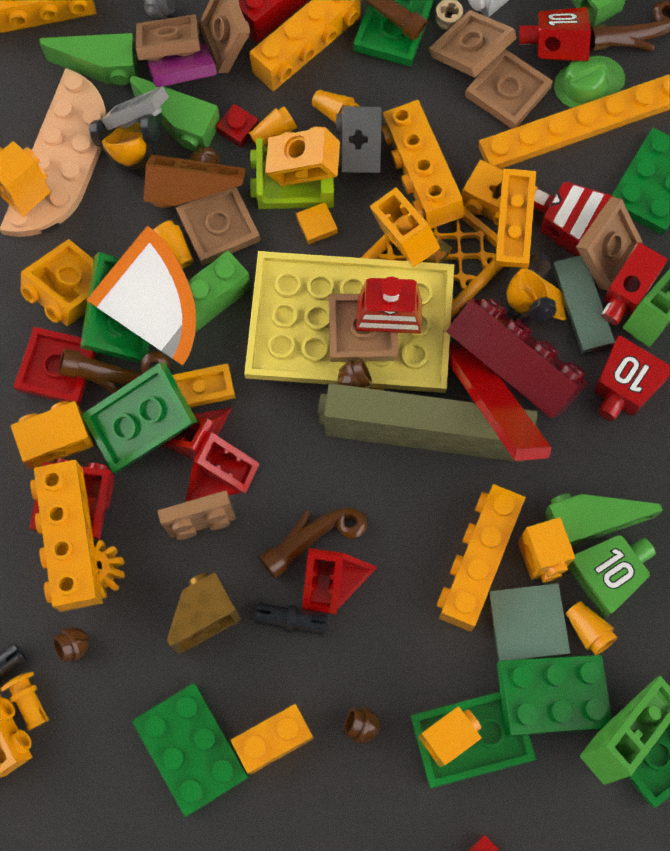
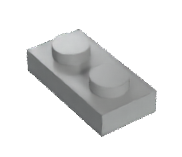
M161 86L114 106L101 120L108 131L118 126L122 130L135 124L140 117L158 115L162 111L160 106L169 96L164 87Z

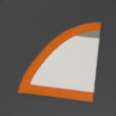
M147 226L91 293L87 301L183 366L192 349L196 330V308L188 280L171 248L158 233Z

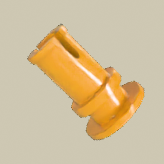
M34 672L20 674L0 688L1 692L10 691L12 696L9 699L11 703H16L28 731L50 720L35 693L38 690L37 686L31 685L29 681L35 675Z

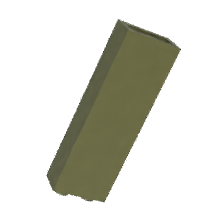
M329 383L327 394H321L319 424L325 426V436L520 463L526 462V460L514 461L478 406L473 402ZM524 409L536 426L537 411Z

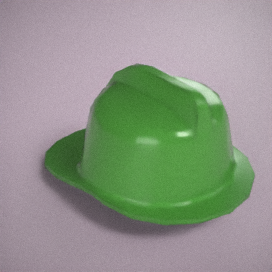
M600 55L589 56V61H572L559 72L555 78V94L562 104L573 108L620 92L625 85V74L623 68L615 60Z

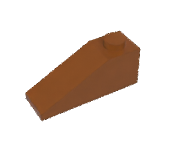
M151 154L146 164L144 202H151L156 207L167 208L229 190L243 184L246 168Z

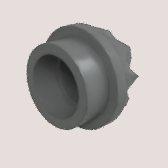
M144 0V10L151 18L167 19L168 15L173 14L175 11L173 0Z

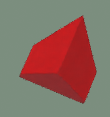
M233 407L193 413L198 422L162 446L194 460L207 432H213L218 436Z
M207 432L193 461L185 502L225 490L228 496L246 493L260 463L213 432Z
M309 548L302 609L337 614V610L378 567L345 553Z

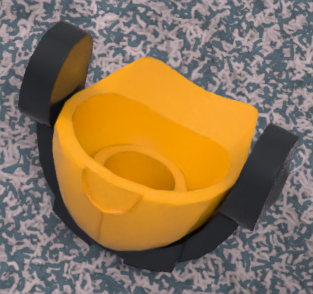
M153 115L144 116L141 119V124L135 123L123 130L119 126L111 134L106 129L102 120H93L89 128L94 145L102 147L103 151L116 164L117 168L126 171L135 169L139 171L146 167L151 154H155L156 142L160 136L159 125Z
M543 253L532 255L528 268L518 270L510 281L506 294L508 315L512 320L516 321L519 319L524 323H529L532 321L544 322L551 317L560 320L567 319L562 292L542 278L551 268L549 256Z

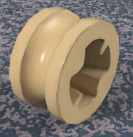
M442 0L436 7L435 22L437 26L442 30L448 31L462 18V5L457 0ZM447 12L453 13L451 18L445 17Z

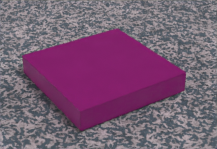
M205 43L200 44V51H195L189 56L181 57L176 54L164 56V58L158 61H147L155 87L211 77L217 74L215 63Z

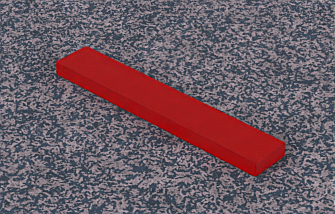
M450 343L448 364L514 461L549 458L550 444L499 375L460 343Z

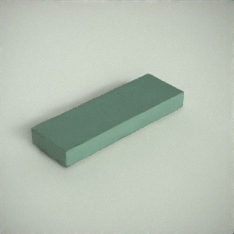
M581 255L553 262L552 270L559 290L562 292L565 308L581 354L612 347L615 341L608 322L601 316L604 309L592 275Z

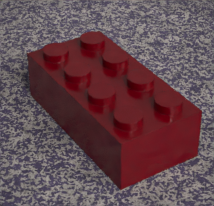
M486 298L470 299L446 332L551 419L563 414L589 383L583 378L585 372L573 362L564 363L557 357L559 351L547 341L539 342L530 335L533 330L519 319L513 321L505 315L507 309L495 299L491 298L490 301Z

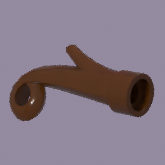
M364 0L369 6L402 29V34L412 41L419 37L428 22L419 13H412L393 0Z
M661 1L654 6L653 15L657 22L607 27L605 24L590 26V51L606 50L608 47L614 46L654 51V44L644 40L670 32V1ZM662 12L668 13L669 18L664 16Z
M64 348L60 358L58 375L72 378L77 376L87 379L113 394L119 390L115 384L127 385L148 371L151 363H166L170 370V361L161 352H150L143 357L140 372L80 355L79 351Z
M351 507L339 508L307 525L310 511L305 510L298 523L285 539L275 548L271 547L260 555L259 560L267 572L276 579L288 570V565L335 526H337V529L344 537L357 538L361 536L368 526L366 516L360 510ZM346 520H353L357 525L349 528L345 526Z

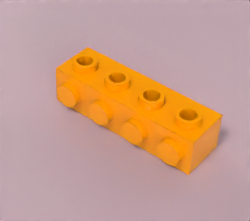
M0 0V33L97 14L94 0Z
M311 0L250 51L252 73L269 89L275 91L360 19L361 0Z
M419 100L383 112L385 125L381 126V134L385 144H391L394 149L391 151V157L395 168H402L404 175L401 176L406 193H412L415 201H412L413 207L427 221L431 229L464 217L463 198Z
M76 460L35 467V479L30 481V488L33 499L35 501L38 500L40 512L35 514V525L38 534L43 535L44 547L39 549V555L43 569L47 568L49 582L44 583L46 601L48 604L52 603V607L60 612L103 604L83 468Z
M495 484L492 485L489 494L482 491L475 511L481 513L477 524L469 523L462 542L468 544L464 556L456 555L449 573L455 576L451 589L444 586L436 606L442 608L439 619L469 632L474 629L526 498L525 496Z

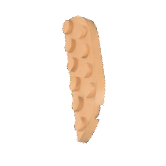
M65 68L32 148V151L40 160L38 165L48 176L45 181L51 192L24 217L9 205L0 226V231L3 235L28 237L42 234L41 230L49 228L56 223L60 225L66 221L77 209L85 194L102 147L95 146L91 139L90 123L93 120H101L107 114V111L96 87L87 78L75 71Z

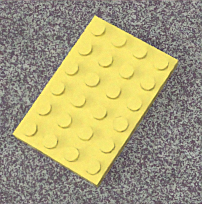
M258 251L244 373L245 378L328 385L329 383L338 384L339 369L346 362H330L329 294H360L366 279L393 276L398 279L417 281L422 298L421 334L398 333V361L365 362L372 378V384L366 387L446 393L450 335L446 330L451 325L454 264L421 262L413 267L408 261Z

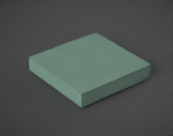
M559 583L489 591L488 597L498 662L502 660L537 659L570 654Z

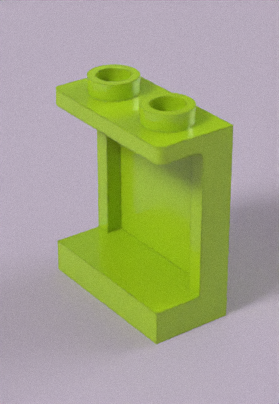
M256 138V150H251L250 152L251 169H256V178H251L250 188L251 198L257 197L259 209L311 208L324 202L328 208H334V178L280 186L265 173L268 147L264 146L263 138Z

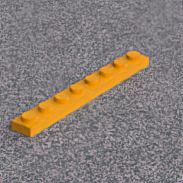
M670 74L479 140L478 148L485 162L502 169L670 110Z

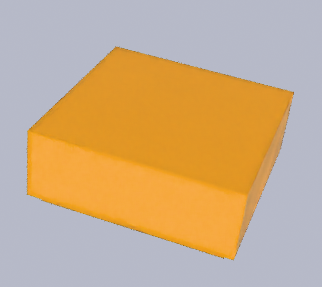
M325 202L296 213V219L308 245L338 234L336 224Z

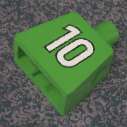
M618 535L575 554V559L567 568L603 618H606L649 578L650 573L643 563L656 555L652 544L644 537L630 546L623 536Z

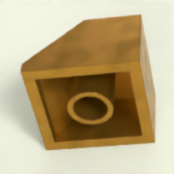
M204 572L195 576L188 582L189 587L182 590L167 638L170 647L180 655L241 621L238 612L215 572L210 575Z

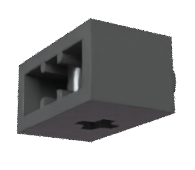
M343 106V114H336V133H342V146L339 149L338 166H342V172L380 173L381 107ZM355 131H362V137H367L368 139L367 143L362 144L361 149H355L354 143H349V138L355 137Z

